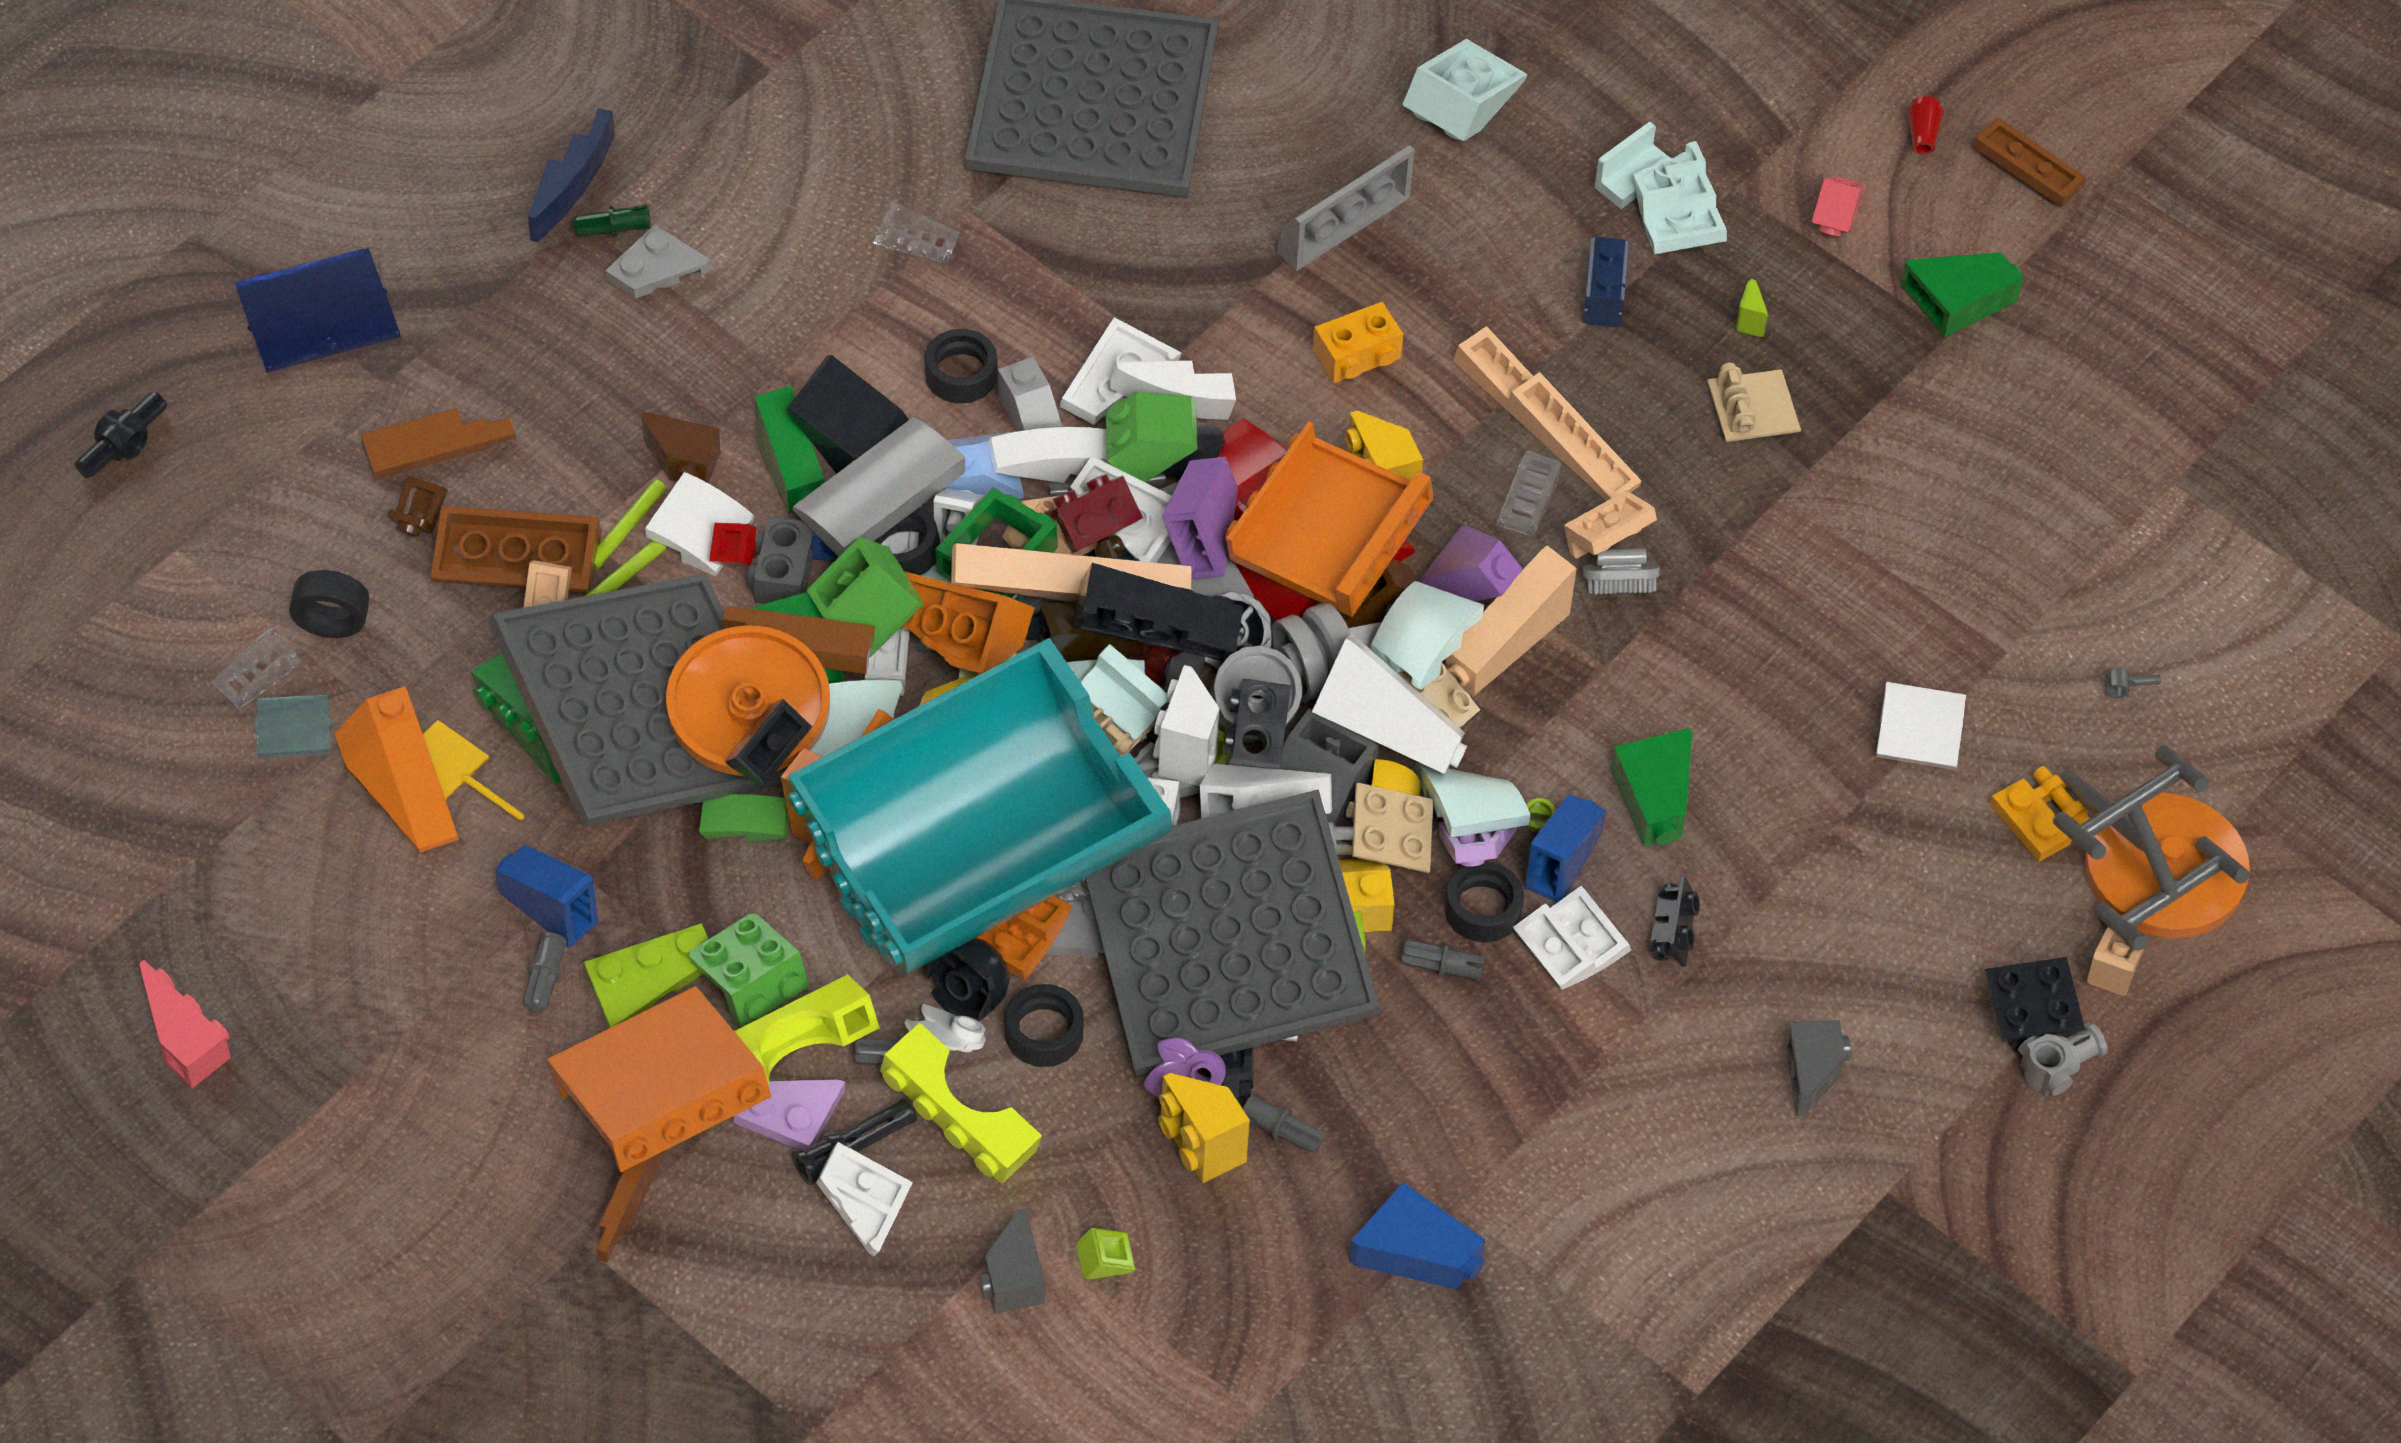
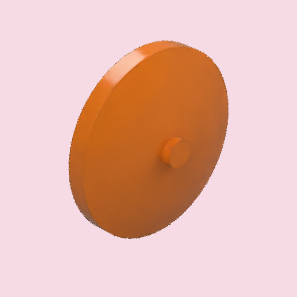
M763 626L730 627L716 631L697 641L677 661L669 677L666 691L669 724L682 748L701 764L716 771L732 775L744 776L732 769L725 762L726 758L772 703L784 699L813 726L778 770L790 766L803 748L811 750L825 730L830 713L828 678L816 655L795 637L780 630Z
M2165 792L2159 793L2142 804V808L2175 881L2208 860L2195 847L2196 841L2203 836L2212 840L2250 873L2249 857L2242 838L2232 824L2215 809L2196 799ZM2111 826L2094 836L2106 847V853L2101 859L2096 860L2085 852L2084 864L2090 888L2100 903H2107L2122 916L2161 890L2143 851L2136 848ZM2221 870L2135 928L2146 934L2167 938L2191 937L2206 933L2220 926L2233 915L2242 901L2249 878L2246 882L2239 884Z

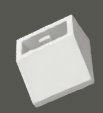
M1184 665L1179 680L1172 679L1169 685L1166 702L1170 704L1167 711L1160 710L1158 714L1155 734L1159 736L1155 744L1153 757L1159 759L1158 776L1200 786V783L1216 759L1220 708L1194 669Z

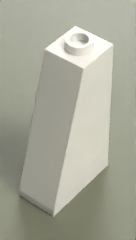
M1349 635L1345 639L1312 712L1443 774L1446 773L1450 765L1457 768L1467 748V745L1461 743L1465 732L1358 638Z

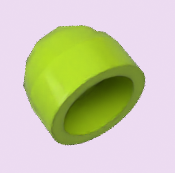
M1536 798L1526 804L1530 817L1537 819H1550L1556 811L1554 805L1544 798ZM1530 820L1529 825H1526V827L1532 832L1539 833L1547 822Z

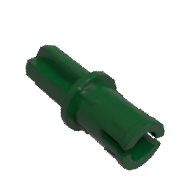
M648 204L619 209L609 206V211L577 215L574 217L575 233L580 237L612 232L613 236H618L619 232L650 229L651 220Z

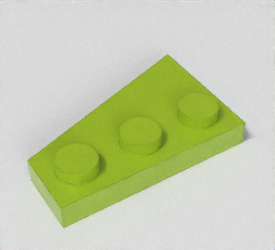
M702 923L584 962L585 973L608 1029L654 1007V1003L671 991L678 992L703 974L691 963L689 957L692 949L708 940Z

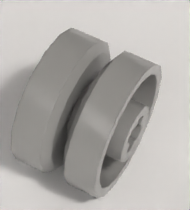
M1327 602L1306 609L1302 619L1292 614L1275 621L1271 625L1272 649L1278 650L1285 655L1297 669L1302 685L1300 702L1304 704L1318 699L1345 639L1351 635L1340 613L1332 604Z
M1264 646L1244 647L1229 655L1218 669L1210 689V695L1220 708L1219 728L1223 731H1226V728L1233 729L1235 713L1228 712L1231 689H1238L1243 678L1291 685L1286 721L1287 727L1296 714L1302 697L1301 677L1292 661L1278 650ZM1251 696L1248 698V706L1253 712L1262 714L1268 711L1269 705L1264 697L1256 699ZM1247 735L1242 740L1248 743L1262 742L1256 735Z

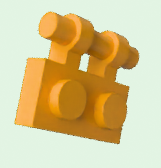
M2045 766L2038 768L2033 774V777L2041 786L2033 789L2023 778L1992 795L1989 804L2038 862L2071 845L2072 841L2054 825L2053 819L2055 814L2046 805L2047 802L2053 800L2063 812L2068 814L2079 825L2090 819L2087 816L2088 809L2081 801H2075L2065 790V782L2058 775H2052Z

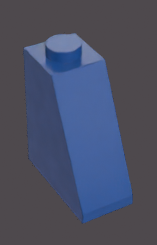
M1569 794L1531 843L1525 889L1557 903L1566 897L1603 832L1606 809L1599 807L1589 799H1580Z
M527 845L522 846L516 853L504 857L495 870L498 892L547 932L563 936L567 940V948L572 947L598 923L594 881L587 873Z
M1403 1182L1351 1240L1349 1262L1358 1267L1457 1289L1466 1278L1474 1279L1484 1266L1485 1258H1483L1485 1239Z

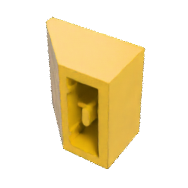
M1360 411L1350 412L1349 429L1345 430L1344 433L1347 452L1410 481L1417 471L1422 472L1423 458L1408 429Z
M1173 1073L1164 1075L1162 1094L1159 1096L1161 1116L1158 1117V1122L1165 1137L1169 1140L1173 1138L1180 1148L1179 1155L1185 1168L1189 1172L1195 1171L1203 1184L1246 1163L1250 1119L1230 1089L1225 1086Z

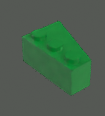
M498 654L472 670L471 674L476 688L473 689V694L479 705L485 710L488 709L555 785L561 782L503 654Z

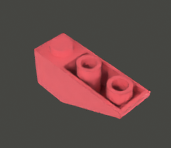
M143 960L139 965L164 1063L192 1089L231 1058L227 1043L230 1039L229 1034L217 1020L213 1019L210 1022L202 1014L199 1004L189 994L182 996L175 989L172 979L161 968L154 970Z

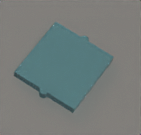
M329 695L257 698V723H254L253 728L257 734L258 758L330 754L329 729L333 728V721L329 718Z

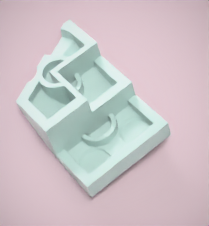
M1696 141L1686 144L1685 152L1674 158L1665 156L1658 160L1655 165L1646 167L1633 174L1638 206L1653 254L1727 241V229L1716 208V194L1706 175V161Z
M1414 581L1401 593L1386 614L1371 643V651L1386 661L1394 671L1407 672L1412 676V685L1422 689L1440 676L1441 662L1461 648L1463 633L1483 619L1484 605Z
M859 680L829 684L830 713L828 722L820 739L810 751L824 757L860 738L878 709L885 711L894 718L899 696H903L905 692L902 681Z
M1416 763L1415 771L1420 780L1424 796H1430L1433 799V806L1437 817H1443L1450 838L1529 825L1530 812L1518 789L1510 781L1449 768L1443 774L1422 763Z

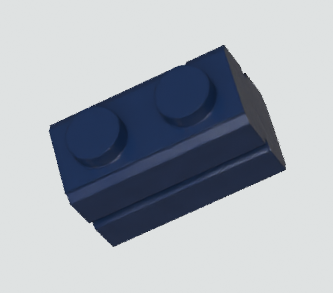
M1603 237L1591 238L1583 323L1607 327L1621 326L1627 274L1628 241Z

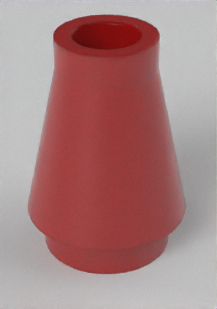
M1917 97L1912 100L1911 106L1907 109L1913 151L1918 154H1930L1935 150V142L1944 110L1941 107L1940 101L1934 97Z

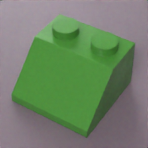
M1135 392L1125 400L1115 402L1106 411L1107 461L1113 467L1145 483L1197 450L1196 400L1192 396Z

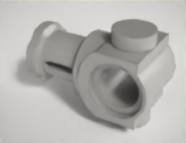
M2087 1022L2084 1024L2085 1030H2080L2067 1038L2062 1035L2045 1034L2042 1037L2032 1036L2020 1045L2018 1051L2023 1056L2020 1066L2024 1070V1079L2027 1085L2041 1092L2044 1097L2049 1094L2056 1096L2066 1091L2073 1083L2070 1076L2080 1070L2081 1063L2092 1057L2101 1058L2107 1054V1044L2100 1029L2095 1024ZM2039 1063H2045L2047 1065H2050L2052 1068L2044 1067Z

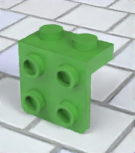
M755 913L746 915L695 947L689 953L691 963L724 992L732 1021L739 1028L765 1016L810 987L800 952Z

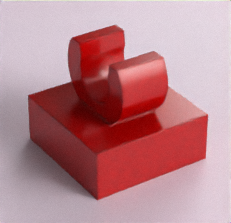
M715 522L709 561L717 565L750 566L752 558H756L757 555L755 552L757 527L751 524Z

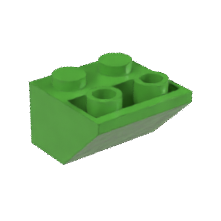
M861 536L807 589L824 619L875 626V638L870 657L924 605L890 548Z

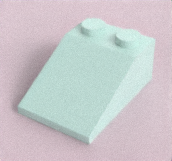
M1465 39L1417 68L1402 105L1412 110L1417 118L1432 122L1444 129L1445 134L1449 137L1465 141L1484 128L1522 85L1528 74L1470 40Z

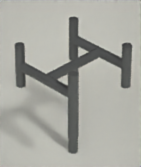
M2162 745L2156 750L2155 757L2167 769L2115 803H2111L2073 771H2063L2060 778L2065 782L2066 787L2094 811L2096 815L2081 825L2065 812L2057 813L2053 819V823L2058 829L2096 860L2101 859L2105 855L2106 847L2094 836L2109 826L2113 827L2136 848L2145 853L2161 890L2122 916L2105 902L2099 903L2095 908V915L2135 950H2142L2147 945V938L2135 928L2137 925L2222 870L2239 884L2246 882L2249 878V871L2208 837L2203 836L2196 841L2195 847L2208 860L2175 881L2142 808V804L2181 779L2197 792H2203L2209 786V779L2166 745Z

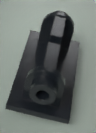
M1681 875L1679 886L1668 883L1663 886V889L1659 890L1655 918L1657 921H1668V923L1653 924L1649 946L1654 959L1664 961L1669 956H1677L1682 967H1686L1688 951L1694 947L1693 920L1694 916H1697L1700 911L1699 895L1697 891L1692 890L1685 875Z

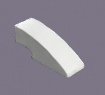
M1192 361L1116 362L1109 381L1110 389L1126 397L1131 396L1135 392L1192 396L1196 400V418L1228 420L1236 402L1232 373L1194 374Z
M1090 427L1038 428L994 436L988 441L994 473L1064 483L1070 474L1079 475L1091 456L1111 465L1107 461L1106 429Z

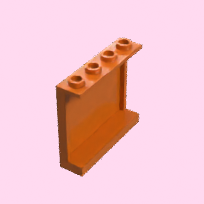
M1308 421L1300 433H1295L1292 436L1287 452L1281 461L1275 462L1271 466L1266 482L1260 491L1252 493L1241 518L1238 521L1234 520L1230 524L1225 535L1229 559L1316 601L1330 603L1336 610L1353 617L1434 499L1431 477L1417 471L1410 481L1316 438L1314 423Z
M696 986L547 1059L556 1091L563 1099L571 1096L613 1150L620 1172L771 1098L763 1065Z

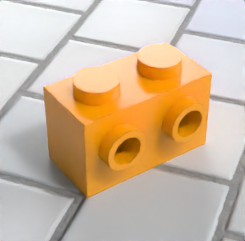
M1380 302L1315 326L1312 351L1331 381L1336 383L1344 379H1353L1365 371L1379 366L1390 365L1397 359H1400L1402 356L1404 334L1384 303Z

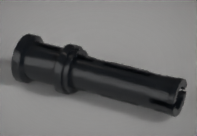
M902 1098L899 1102L839 1134L828 1132L823 1135L822 1141L805 1150L800 1148L792 1152L794 1165L801 1178L808 1185L816 1183L817 1177L820 1175L833 1147L838 1142L859 1152L908 1124L916 1122V1113L910 1102L906 1098ZM886 1121L888 1122L865 1136L861 1135ZM823 1155L826 1156V1157H824V1158H822V1159H820V1160H818V1161H814V1160H816L817 1158H819V1157H821V1156H823Z

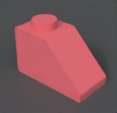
M1832 174L1824 178L1812 219L1813 223L1820 224L1819 231L1839 237L1842 231H1851L1867 184Z

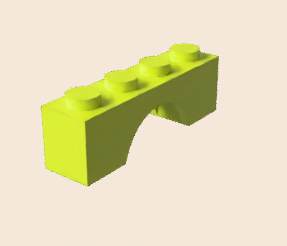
M847 974L734 1032L763 1065L769 1085L770 1072L774 1065L792 1051L822 1043L844 1047L880 1027L870 995Z
M919 1022L885 1053L880 1069L885 1082L894 1091H902L912 1100L915 1110L924 1119H932L941 1127L946 1139L958 1149L963 1148L974 1158L975 1165L984 1175L994 1177L1003 1184L1036 1153L1042 1135L1012 1107L998 1112H980L961 1104L952 1095L945 1080L944 1070L950 1050Z

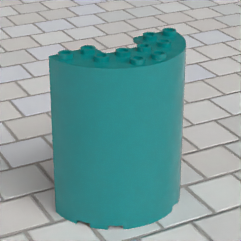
M1050 638L788 775L793 792L788 794L789 801L797 815L804 816L807 828L817 844L813 846L814 851L823 867H829L835 885L842 895L839 900L850 920L856 917L861 924L858 930L869 949L876 947L879 954L886 959L896 972L903 976L1153 843L1171 832L1172 829L1171 811L1130 752L1121 757L1094 718L1088 692Z

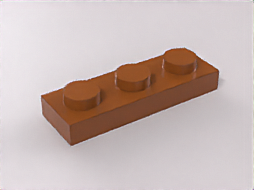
M1999 117L1975 137L1973 148L2060 207L2067 203L2085 185L2086 176Z

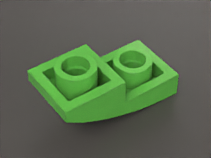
M730 794L725 797L703 801L699 833L706 839L744 836L749 842L787 839L789 816L785 798L753 794Z

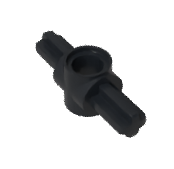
M153 392L144 397L132 410L108 411L96 425L94 432L96 443L75 461V468L83 477L89 478L96 475L112 459L120 461L123 457L127 460L135 458L146 445L148 439L146 427L167 408V402L158 392Z

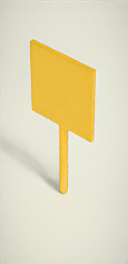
M439 720L423 733L445 800L465 782L519 821L525 818L522 812L471 777L489 759V755Z

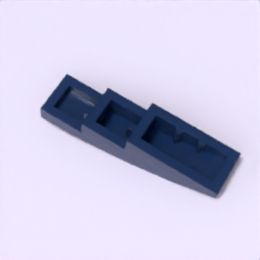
M598 108L589 135L573 134L563 162L548 160L528 215L531 241L538 242L565 217L588 188L601 167L615 136L613 111Z

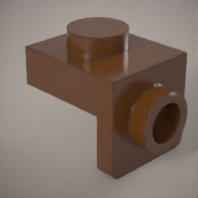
M407 476L396 511L389 509L387 517L397 524L396 530L405 534L418 537L420 531L433 535L440 515L441 505L444 503L448 490L445 487Z

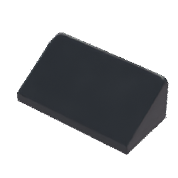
M784 699L776 701L767 708L726 758L725 762L732 769L763 787L813 726Z

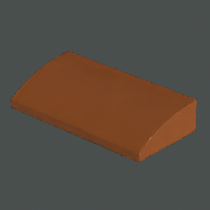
M441 505L430 579L437 582L526 588L529 563L535 560L572 567L569 592L589 593L602 532L598 517Z

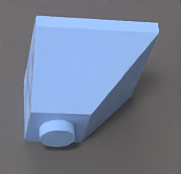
M1011 432L948 440L965 456V473L945 488L959 491L968 490L985 496L994 487L1006 495L1010 494L1018 499L1023 498L1024 493L1019 476L994 473L988 441L991 437Z

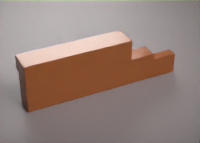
M457 408L361 434L362 447L368 459L374 480L492 448L495 443L516 438L510 417L489 423L484 418L463 424Z
M726 606L722 619L723 627L751 625L780 630L805 644L816 655L823 668L867 674L869 658L875 638V626L734 606Z
M665 1151L623 1171L599 1224L601 1240L596 1249L598 1260L608 1263L615 1245L619 1243L623 1232L629 1233Z

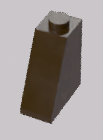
M1076 603L1041 604L1040 643L1050 638L1066 662L1098 660L1099 655L1109 644L1129 660L1143 658L1144 643L1072 628Z

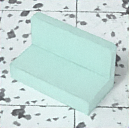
M1651 122L1645 124L1598 160L1595 189L1620 209L1637 198L1633 174L1646 167L1655 165L1658 160L1667 156L1653 144L1656 126Z
M1110 644L1099 655L1095 667L1081 680V684L1090 696L1092 707L1096 710L1102 708L1104 710L1103 716L1105 718L1111 716L1113 718L1112 724L1124 734L1126 732L1130 733L1132 741H1137L1157 719L1160 710L1165 711L1168 705L1166 702L1167 693Z

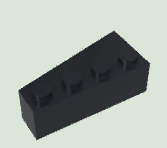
M1092 562L1080 582L1072 628L1225 661L1236 650L1243 606L1233 604L1234 601L1228 597H1209L1195 593L1187 588L1171 586Z

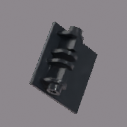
M2067 957L1985 969L2002 1042L2008 1041V1044L2013 1046L2015 1051H2018L2020 1045L2032 1036L2038 1037L2045 1034L2085 1030Z

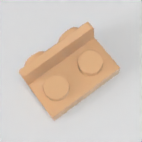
M1627 490L1564 525L1570 555L1577 559L1588 552L1596 555L1608 550L1617 542L1638 533L1642 528L1657 521L1655 508Z

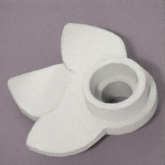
M926 1004L921 1006L925 1021L905 1020L904 1024L909 1031L920 1022L949 1050L972 1052V1050L983 1048L986 1041L984 1037L985 1027L977 1020L967 1016H955L947 1011Z

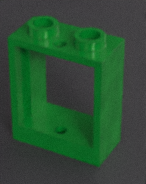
M993 487L936 548L937 573L951 581L952 546L956 543L971 545L995 518L1031 538L1021 550L1054 553L1058 549L1057 523L1048 515L1037 513L1023 505L1015 496L1006 495ZM978 589L1013 598L1015 595L1013 593Z

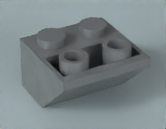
M1309 708L1288 735L1283 746L1281 765L1278 769L1331 774L1332 812L1326 814L1328 822H1334L1337 825L1346 813L1349 802L1355 801L1356 783L1367 784L1372 778L1374 762L1378 754V745L1333 721L1313 713V710Z

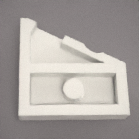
M839 1142L833 1147L816 1181L817 1185L867 1252L873 1256L880 1251L913 1183Z

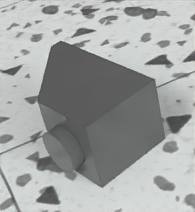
M1840 1020L1791 1022L1789 1025L1785 1046L1797 1116H1805L1841 1077L1844 1061L1850 1060V1040L1848 1036H1842Z
M1026 1209L1018 1210L985 1256V1273L979 1274L983 1299L991 1298L995 1314L1045 1304L1046 1283Z

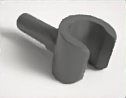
M2118 667L2111 672L2110 678L2106 680V694L2111 698H2123L2129 694V686L2159 685L2161 677L2160 675H2129L2128 670Z

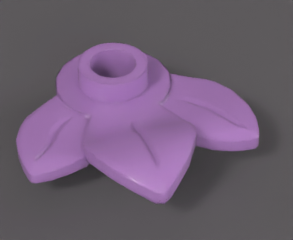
M1168 1038L1159 1041L1157 1044L1159 1054L1164 1062L1150 1071L1144 1081V1087L1151 1094L1159 1097L1162 1094L1163 1076L1169 1073L1221 1085L1226 1076V1066L1222 1058L1213 1051H1199L1191 1042L1183 1038ZM1206 1068L1211 1072V1076L1203 1077L1198 1074L1197 1069Z

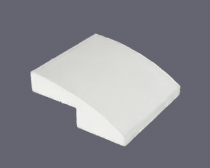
M684 472L646 526V538L681 552V562L717 576L723 565H717L709 561L714 523L752 524L754 515L719 489Z
M1886 682L1876 757L1955 770L1958 762L1966 695Z
M1582 886L1575 889L1551 908L1545 903L1513 926L1514 931L1561 990L1596 974L1631 951L1629 943Z

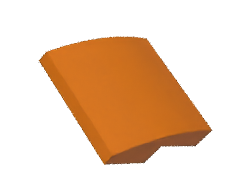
M1052 896L976 938L983 939L993 945L1005 960L1009 973L1025 981L1058 936L1071 911V904L1056 896Z

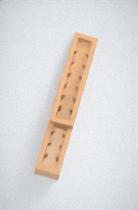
M1487 326L1458 345L1453 362L1606 501L1626 490L1632 492L1640 486L1642 481L1550 382L1540 372L1533 376Z
M956 543L952 546L951 585L1076 603L1080 582L1092 562L1190 590L1191 566Z

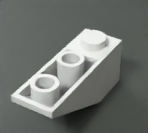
M1213 764L1200 783L1201 819L1319 789L1325 813L1329 814L1332 812L1331 774Z

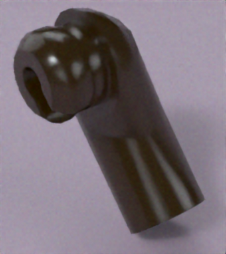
M1112 535L1096 542L1095 556L1118 559L1117 556L1122 555L1124 549L1122 539L1118 535Z

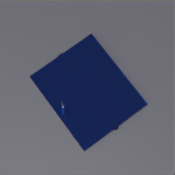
M368 247L235 282V287L248 321L247 328L252 332L266 373L401 337L386 296L387 290L383 288Z

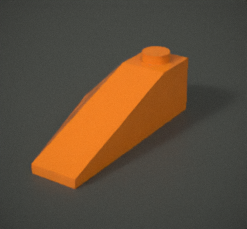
M905 572L924 605L902 627L915 634L927 647L938 652L953 667L982 674L1005 662L1023 647L1035 607L1007 596L970 587L951 585L950 582Z
M406 686L367 698L334 733L347 771L354 779L357 778L367 789L369 796L376 803L378 802L389 814L392 822L419 853L458 841V834Z

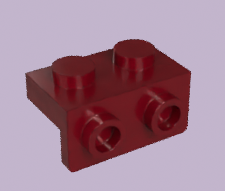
M1107 473L1085 483L1088 488L1087 491L1076 495L1074 490L1064 493L1053 499L1055 507L1044 512L1050 518H1056L1072 553L1078 552L1143 519L1123 475L1109 479Z

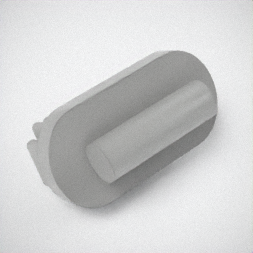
M1645 548L1606 550L1596 554V564L1583 566V578L1586 579L1588 593H1594L1595 595L1598 593L1655 592L1656 578L1660 576V566L1647 562Z

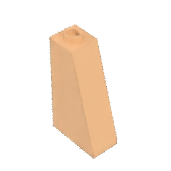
M1549 546L1544 547L1519 573L1502 596L1497 597L1483 612V619L1463 633L1461 648L1446 658V669L1460 686L1473 697L1570 615L1577 568Z

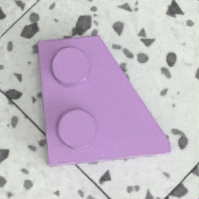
M1445 822L1438 823L1440 840L1455 863H1460L1463 866H1478L1487 859L1497 858L1517 831V827L1450 838Z
M842 1080L770 1081L768 1086L771 1098L733 1116L734 1124L793 1148L805 1150L817 1143L846 1090L845 1082Z

